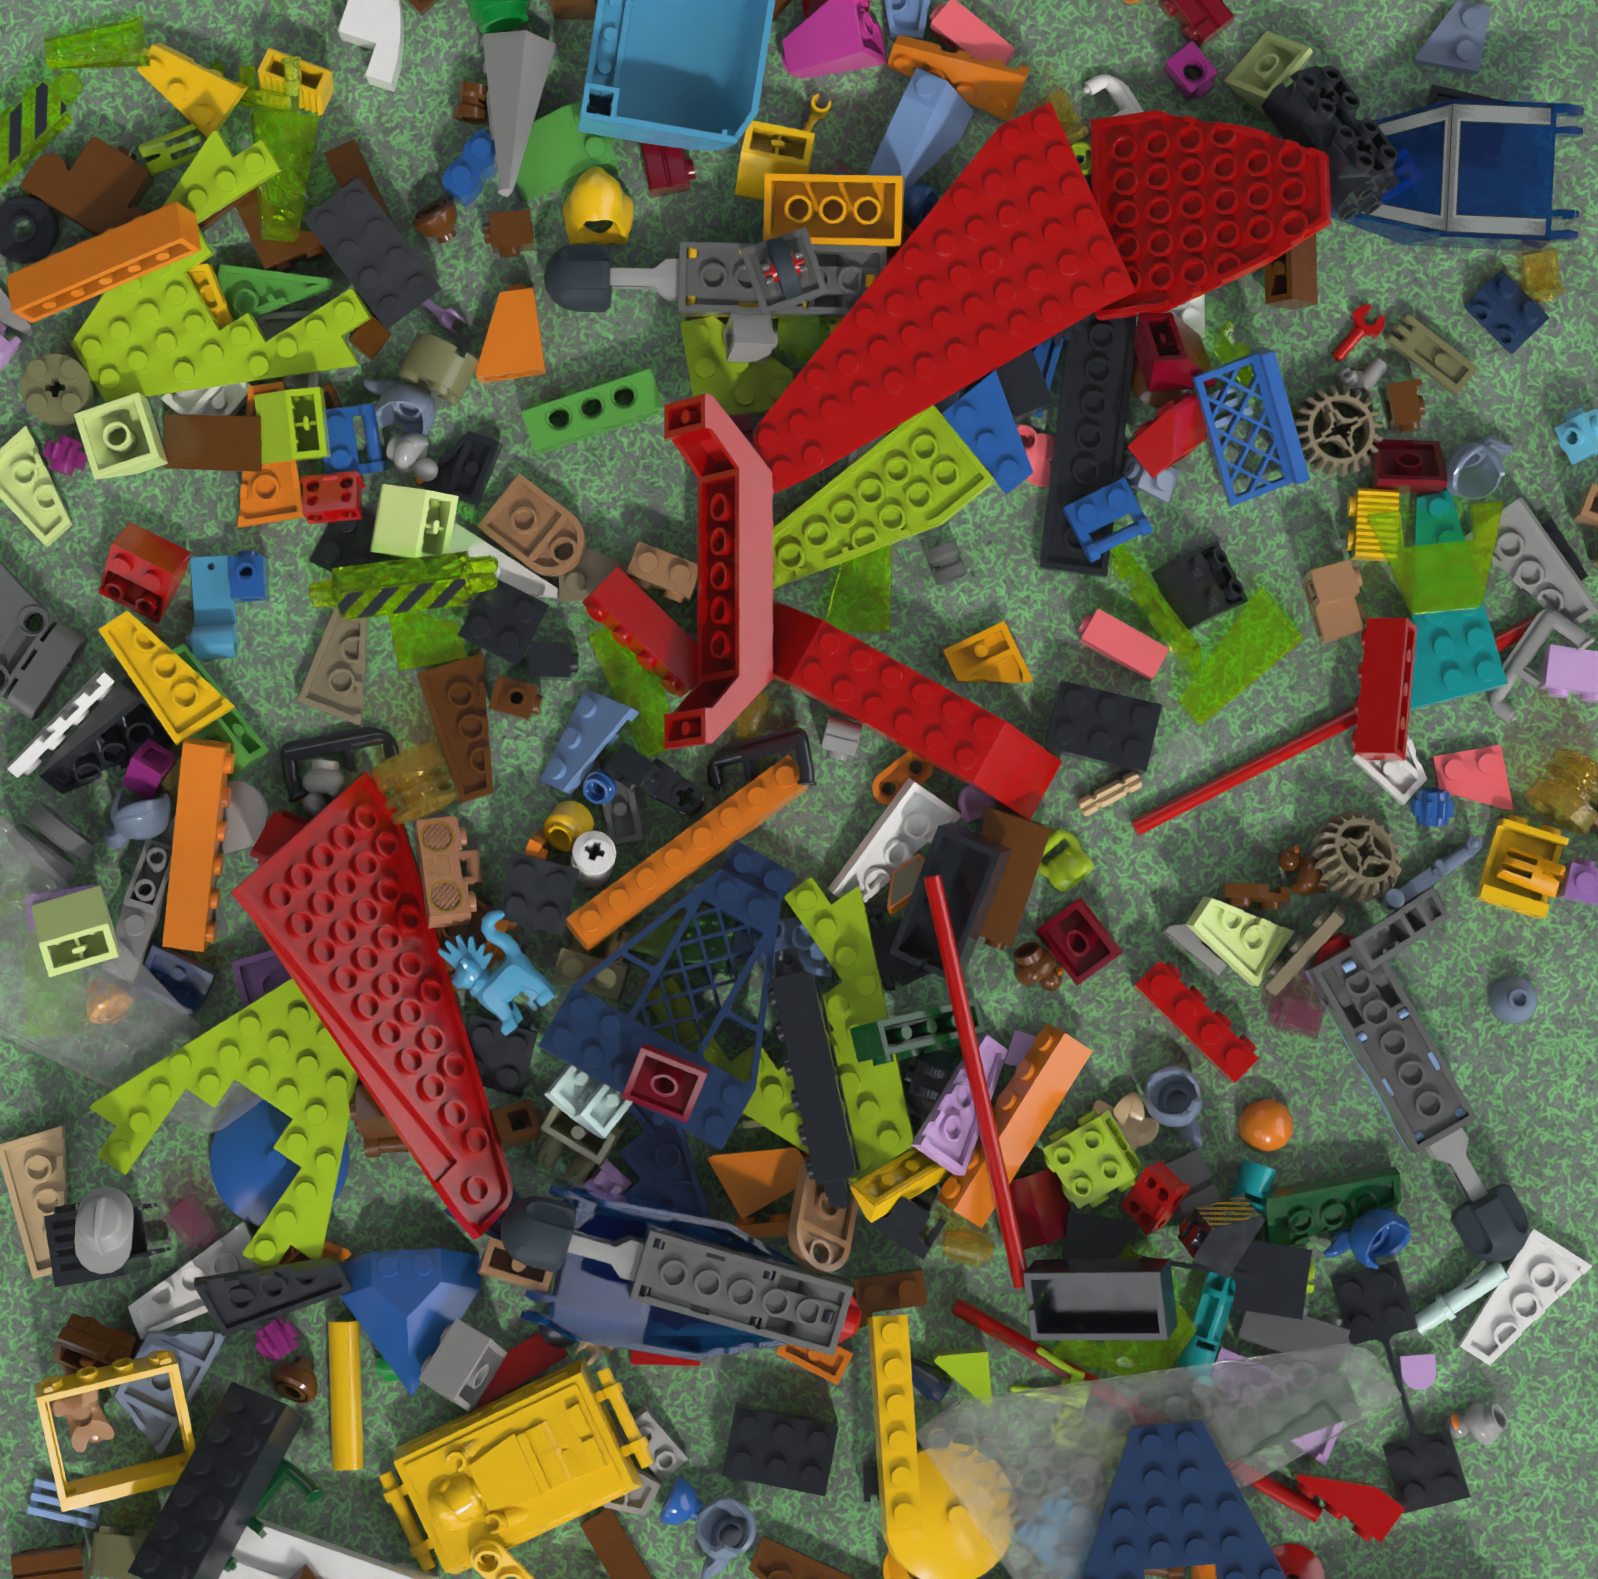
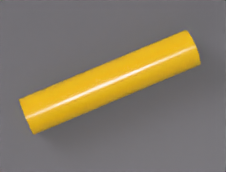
M358 1320L329 1321L332 1470L363 1469L360 1323Z

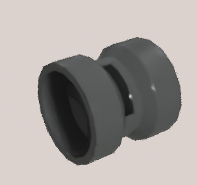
M956 541L939 545L924 553L927 563L936 570L933 578L937 586L968 574L965 564L958 561L959 548Z

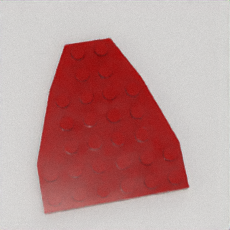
M1158 110L1090 120L1092 194L1136 289L1134 294L1097 310L1096 318L1100 321L1170 311L1266 266L1331 224L1329 156L1326 152L1300 146L1297 142L1271 136L1267 132L1256 128L1215 121V123L1200 121L1196 117L1185 116V118Z

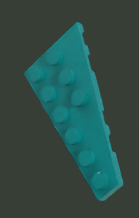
M1445 490L1418 497L1415 501L1413 580L1410 621L1417 626L1410 711L1497 689L1508 684L1452 494Z

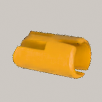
M1508 846L1506 854L1509 857H1504L1501 862V866L1505 870H1498L1496 878L1555 898L1560 890L1558 889L1559 883H1563L1566 867Z

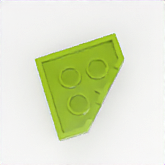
M707 317L680 322L693 397L702 394H712L728 415L750 413L751 415L768 412L794 380L792 370L769 356L767 363L727 361L723 335L726 325L717 318Z

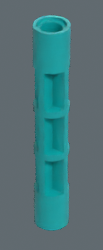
M1243 1159L1230 1199L1244 1195L1262 1213V1192L1270 1190L1276 1170ZM1207 1272L1176 1364V1373L1208 1383L1220 1346V1340L1234 1301L1236 1284L1231 1276L1226 1278L1219 1273Z

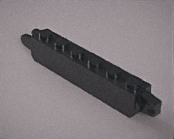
M797 948L779 950L775 952L776 977L771 978L773 987L769 988V998L772 1007L778 1008L780 1021L776 1022V1030L780 1042H785L788 1055L783 1057L787 1076H792L795 1090H791L793 1107L795 1111L800 1110L803 1124L798 1125V1131L802 1144L807 1145L810 1158L806 1159L807 1173L810 1180L815 1179L816 1185H824L825 1194L828 1197L827 1201H829V1205L832 1208L845 1209L853 1201L850 1195L852 1192L849 1179L857 1177L861 1166L820 979L812 973L805 971Z

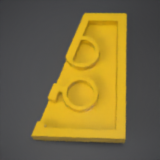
M160 42L151 46L136 69L191 123H194L207 138L215 130L219 131L249 87L241 82L235 83L223 77V73L215 69L209 70L195 63L193 58Z

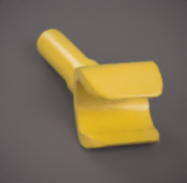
M818 93L813 96L810 105L811 114L802 129L803 131L811 132L819 119L828 116L831 100L826 108L820 109L815 105L819 100L820 94Z

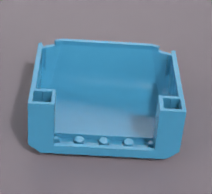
M598 0L578 131L691 150H719L735 145L758 113L775 0Z

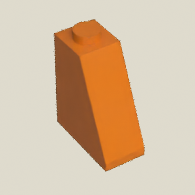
M517 284L507 287V291L499 292L476 369L480 384L547 374L537 300L533 287L527 288L525 284Z
M797 1147L717 1154L709 1157L708 1161L741 1219H744L796 1188L800 1163L809 1159L810 1155L805 1151L800 1153Z

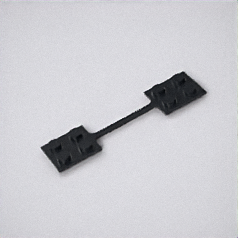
M362 512V519L330 522L310 562L339 577H342L350 567L367 565L351 582L363 588L385 563L392 562L390 555L370 552L376 518ZM400 565L395 568V570L405 575L409 571ZM420 575L416 579L423 584L430 582V580ZM489 575L479 595L472 599L473 601L470 604H465L468 607V616L458 636L518 666L549 604ZM436 583L431 587L441 593L446 589ZM458 594L452 597L461 603L467 600Z
M512 851L498 910L503 911L505 914L502 919L516 922L523 927L524 938L521 952L526 954L530 934L534 930L541 929L559 935L564 934L566 918L569 914L580 869ZM471 1014L467 1035L483 1087L522 1097L538 1031L517 1026V1028L505 1036L500 1031L502 1026L500 1019H490Z
M1069 1212L1062 1259H1133L1152 1257L1142 1256L1135 1249L1137 1222ZM1252 1241L1230 1275L1236 1284L1232 1309L1303 1320L1312 1250ZM1171 1261V1266L1217 1273L1207 1266Z
M1396 1260L1378 1265V1269L1367 1268L1331 1278V1282L1345 1327L1350 1330L1349 1340L1351 1346L1371 1340H1378L1383 1343L1411 1431L1409 1438L1406 1440L1382 1446L1400 1505L1405 1508L1404 1514L1469 1498L1471 1495L1450 1429L1431 1434H1422L1416 1427L1390 1343L1393 1335L1418 1328L1401 1270Z

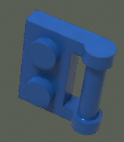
M376 403L326 410L331 457L324 458L326 474L350 471L367 474L388 471L387 461H383L378 423L375 414ZM362 415L369 463L364 464L359 462L353 421L354 416Z
M1125 477L1062 509L1086 557L1091 563L1100 559V554L1138 535L1144 537L1152 533V527L1147 517L1143 514ZM1130 514L1134 523L1093 542L1089 535L1090 533Z

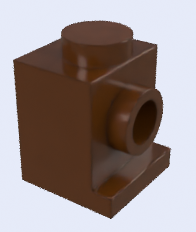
M1422 379L1390 383L1382 390L1389 430L1399 428L1400 433L1420 430L1419 422L1422 420L1421 416L1425 415V403L1423 396L1417 395V391L1423 385Z
M498 675L489 709L493 712L531 722L533 714L539 715L544 696L539 695L540 688L538 686ZM520 692L523 694V701L520 704H513L511 702L513 693Z
M531 1099L491 1111L503 1152H506L509 1148L540 1139L542 1131L540 1128L544 1123V1119L539 1108L534 1110ZM521 1124L524 1129L514 1132L512 1126Z

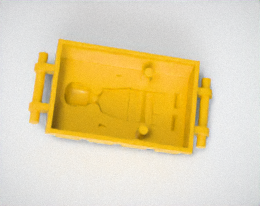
M584 1358L473 1410L471 1414L467 1413L396 1448L393 1463L403 1484L398 1486L391 1470L380 1475L379 1479L385 1490L383 1496L387 1504L391 1503L411 1545L408 1548L412 1558H417L423 1572L436 1567L429 1552L433 1548L444 1572L456 1575L473 1567L470 1562V1552L473 1546L480 1541H496L506 1550H509L643 1486L630 1455L635 1454L642 1469L653 1464V1458L647 1448L650 1444L646 1435H641L621 1393L624 1389L620 1381L616 1382L609 1366L596 1372L603 1386L600 1390H598ZM606 1399H609L629 1441L624 1444L604 1402ZM407 1494L429 1537L425 1540L403 1497ZM484 1554V1555H482V1556H484V1557H491V1556H493V1555H492V1554Z

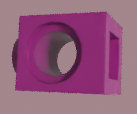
M1193 41L1169 58L1163 68V72L1187 102L1194 96H1197L1198 99L1203 98L1215 87L1213 82L1218 72ZM1187 68L1196 69L1200 73L1201 78L1189 80L1185 77L1183 71Z
M148 739L131 757L122 785L147 800L155 799L168 784L178 755Z

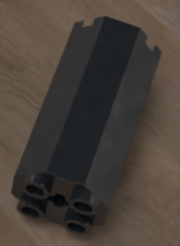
M1330 65L1324 68L1314 66L1295 72L1290 76L1293 80L1290 85L1285 87L1281 82L1273 88L1261 105L1265 115L1283 140L1288 139L1299 143L1300 146L1326 152L1329 156L1330 202L1332 209L1342 222L1348 221L1363 211L1366 215L1373 213L1382 205L1381 199L1386 193L1394 189L1400 182L1393 171L1394 163L1398 159L1397 150L1392 146L1374 120L1370 118L1362 120L1355 118L1356 110L1360 106V99L1355 95L1337 68Z

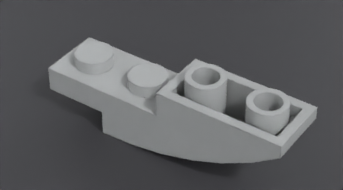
M151 839L146 840L123 900L124 908L115 929L121 953L119 957L103 961L101 966L103 973L134 982L137 978L145 954H149L167 900L172 846Z

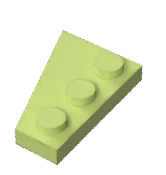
M24 426L0 449V498L46 547H49L73 524L29 427Z

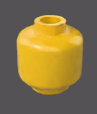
M563 801L546 818L543 827L544 835L548 838V842L556 849L572 852L576 839L585 832L593 831V816L581 803Z

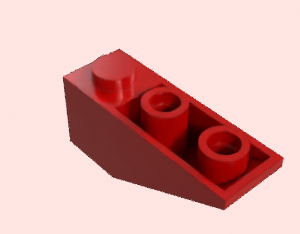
M1298 1471L1292 1473V1476L1299 1481L1295 1486L1299 1491L1310 1499L1318 1495L1327 1502L1323 1509L1339 1521L1343 1516H1346L1355 1523L1351 1530L1367 1542L1373 1537L1381 1543L1405 1510L1404 1507L1371 1483Z

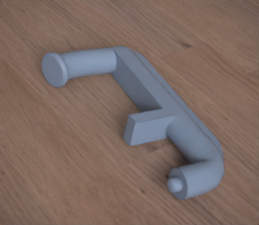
M1476 836L1470 837L1462 846L1442 860L1438 859L1431 867L1401 888L1389 889L1381 902V911L1385 914L1392 913L1448 875L1480 851L1483 845L1482 840Z

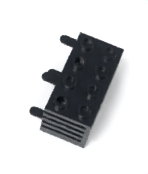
M126 1194L133 1205L134 1212L130 1255L121 1268L112 1273L105 1274L89 1271L80 1263L76 1255L74 1244L75 1226L80 1202L53 1207L54 1214L44 1216L54 1287L118 1277L150 1268V1256L170 1250V1247L148 1250L142 1210L157 1207V1203H147L141 1206V1199L131 1200L130 1194Z

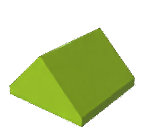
M985 1346L938 1350L934 1352L932 1358L937 1365L984 1405L990 1406L992 1403L989 1357Z

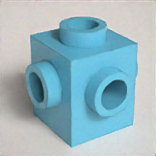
M1581 407L1563 416L1566 422L1554 429L1558 435V443L1562 450L1566 452L1571 464L1582 462L1597 455L1598 408L1584 412Z

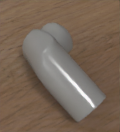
M1375 357L1364 371H1351L1350 368H1344L1338 375L1340 387L1348 385L1350 392L1357 389L1361 390V392L1369 391L1388 369V366L1384 361Z

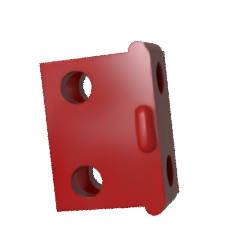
M350 471L309 475L299 479L303 487L302 513L308 524L362 519V489L365 488V483L359 472Z
M1162 1161L1146 1167L1120 1206L1143 1228L1145 1235L1152 1234L1164 1228L1189 1192L1190 1185L1189 1183L1184 1184Z

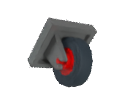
M806 227L740 249L763 317L828 294Z

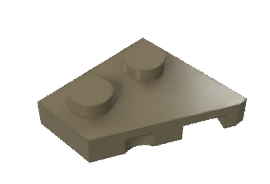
M563 543L558 546V559H569L574 551L573 545ZM586 546L584 556L579 564L568 573L559 575V601L582 602L617 566L626 574L627 565Z

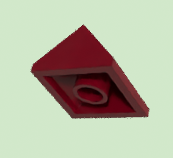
M1383 439L1381 442H1372L1379 449V452L1371 455L1370 488L1399 490L1400 493L1434 494L1441 492L1447 486L1448 480L1440 441Z
M1082 897L1078 898L1035 931L1076 986L1123 953Z
M642 1044L621 1098L687 1123L709 1069Z
M1049 1168L1014 1178L1009 1184L1023 1250L1045 1245L1066 1236L1068 1215L1071 1209L1062 1189V1181L1057 1173L1052 1172Z

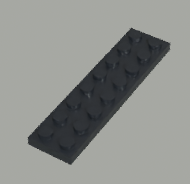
M1096 312L1089 315V322L1079 323L1084 329L1082 335L1073 332V342H1066L1038 569L1106 578L1110 550L1100 554L1101 558L1091 563L1086 557L1062 509L1119 480L1135 356L1133 343L1136 332V316L1100 321L1096 318ZM1114 522L1090 533L1089 535L1093 542L1112 534Z

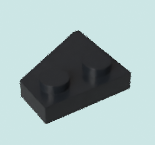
M468 431L457 442L454 449L447 451L437 460L439 462L437 464V476L431 481L417 485L430 491L459 496L458 501L478 508L503 445L496 440Z

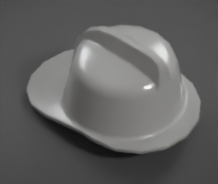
M109 1186L96 1188L87 1193L79 1204L75 1226V1252L80 1263L91 1272L99 1274L112 1273L121 1268L129 1258L132 1247L134 1212L129 1197L121 1190Z

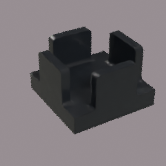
M902 1196L891 1212L873 1223L869 1222L865 1217L864 1222L924 1260L933 1242L946 1224L947 1218L941 1214L928 1235H926L921 1230L930 1218L931 1204L918 1196L911 1200Z

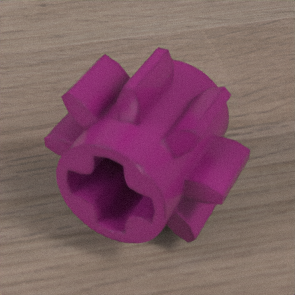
M62 435L58 436L55 443L48 440L42 455L50 460L48 464L49 469L68 476L73 475L74 469L83 471L88 459L86 453L81 452L83 443Z

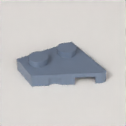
M1457 0L1418 51L1413 63L1477 75L1480 70L1491 6Z

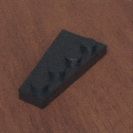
M339 1256L196 1277L194 1278V1287L221 1335L224 1337L351 1291L352 1280Z

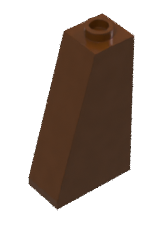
M988 805L983 813V837L1012 849V853L979 936L986 938L984 944L1004 950L1005 945L1013 946L1052 827Z

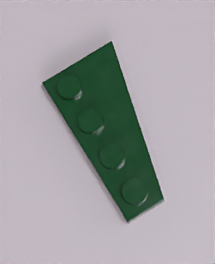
M1390 1167L1262 1192L1263 1216L1266 1219L1264 1221L1265 1243L1284 1246L1295 1244L1299 1247L1310 1242L1309 1237L1326 1230L1329 1233L1339 1230L1345 1222L1354 1218H1360L1375 1208L1388 1209L1400 1204L1401 1187L1399 1171L1396 1167Z

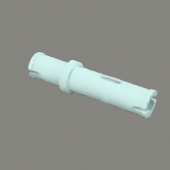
M1494 1262L1444 1296L1442 1294L1437 1295L1435 1302L1415 1314L1418 1331L1424 1336L1428 1331L1446 1319L1453 1320L1456 1318L1455 1313L1482 1297L1505 1280L1510 1279L1502 1264Z

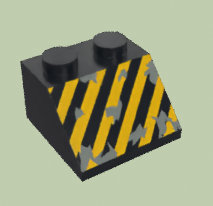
M1242 1195L1195 1208L1192 1215L1186 1216L1179 1227L1178 1239L1193 1259L1229 1278L1266 1219L1250 1199Z

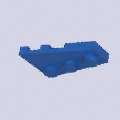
M995 370L944 411L942 415L1002 490L1008 494L1034 472Z

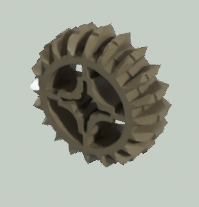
M1334 384L1327 386L1326 393L1322 388L1314 391L1315 398L1306 396L1303 399L1306 407L1300 406L1295 410L1297 415L1302 418L1295 419L1294 423L1296 428H1300V432L1297 433L1302 443V451L1307 453L1304 457L1305 462L1308 464L1314 460L1313 471L1316 473L1320 472L1325 466V475L1327 477L1333 476L1335 471H1337L1339 477L1347 476L1348 469L1353 474L1359 472L1360 464L1367 466L1371 463L1368 454L1373 455L1379 452V449L1372 442L1377 443L1383 440V436L1375 433L1376 429L1383 427V422L1374 423L1373 417L1377 416L1380 410L1373 409L1369 411L1367 407L1371 404L1372 399L1368 397L1359 401L1361 397V390L1359 389L1354 390L1349 396L1350 389L1348 385L1341 386L1339 391ZM1332 404L1345 406L1355 414V417L1350 419L1344 418L1338 409L1334 410ZM1320 410L1322 416H1320L1322 429L1314 436L1313 423ZM1349 424V427L1342 430L1343 433L1325 438V435L1332 432L1331 429ZM1360 426V443L1357 449L1353 451L1352 433ZM1323 443L1332 445L1336 452L1341 453L1343 458L1329 456L1319 448V445Z
M1348 810L1340 815L1332 816L1316 832L1317 836L1312 842L1315 849L1311 854L1312 857L1318 860L1314 869L1322 871L1323 875L1320 881L1328 880L1331 884L1330 891L1338 889L1341 899L1350 896L1353 903L1360 902L1361 900L1366 903L1378 897L1381 898L1389 889L1395 886V883L1398 881L1397 877L1402 871L1398 865L1403 857L1396 853L1400 845L1391 841L1393 833H1386L1383 830L1384 822L1376 824L1373 815L1364 817L1361 810L1353 814Z

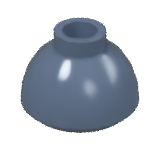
M1508 976L1497 981L1492 987L1489 1004L1492 1012L1499 1020L1508 1024H1519L1528 1020L1534 1014L1538 1005V996L1534 986L1529 981L1518 976Z

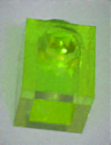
M778 316V353H791V359L810 360L812 354L818 351L819 345L822 346L826 341V325H819V316Z

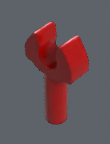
M1371 304L1360 306L1351 314L1350 318L1353 320V329L1331 353V356L1338 362H1342L1363 337L1371 336L1376 338L1383 330L1384 315L1377 319L1373 325H1367L1363 320V317L1372 307Z

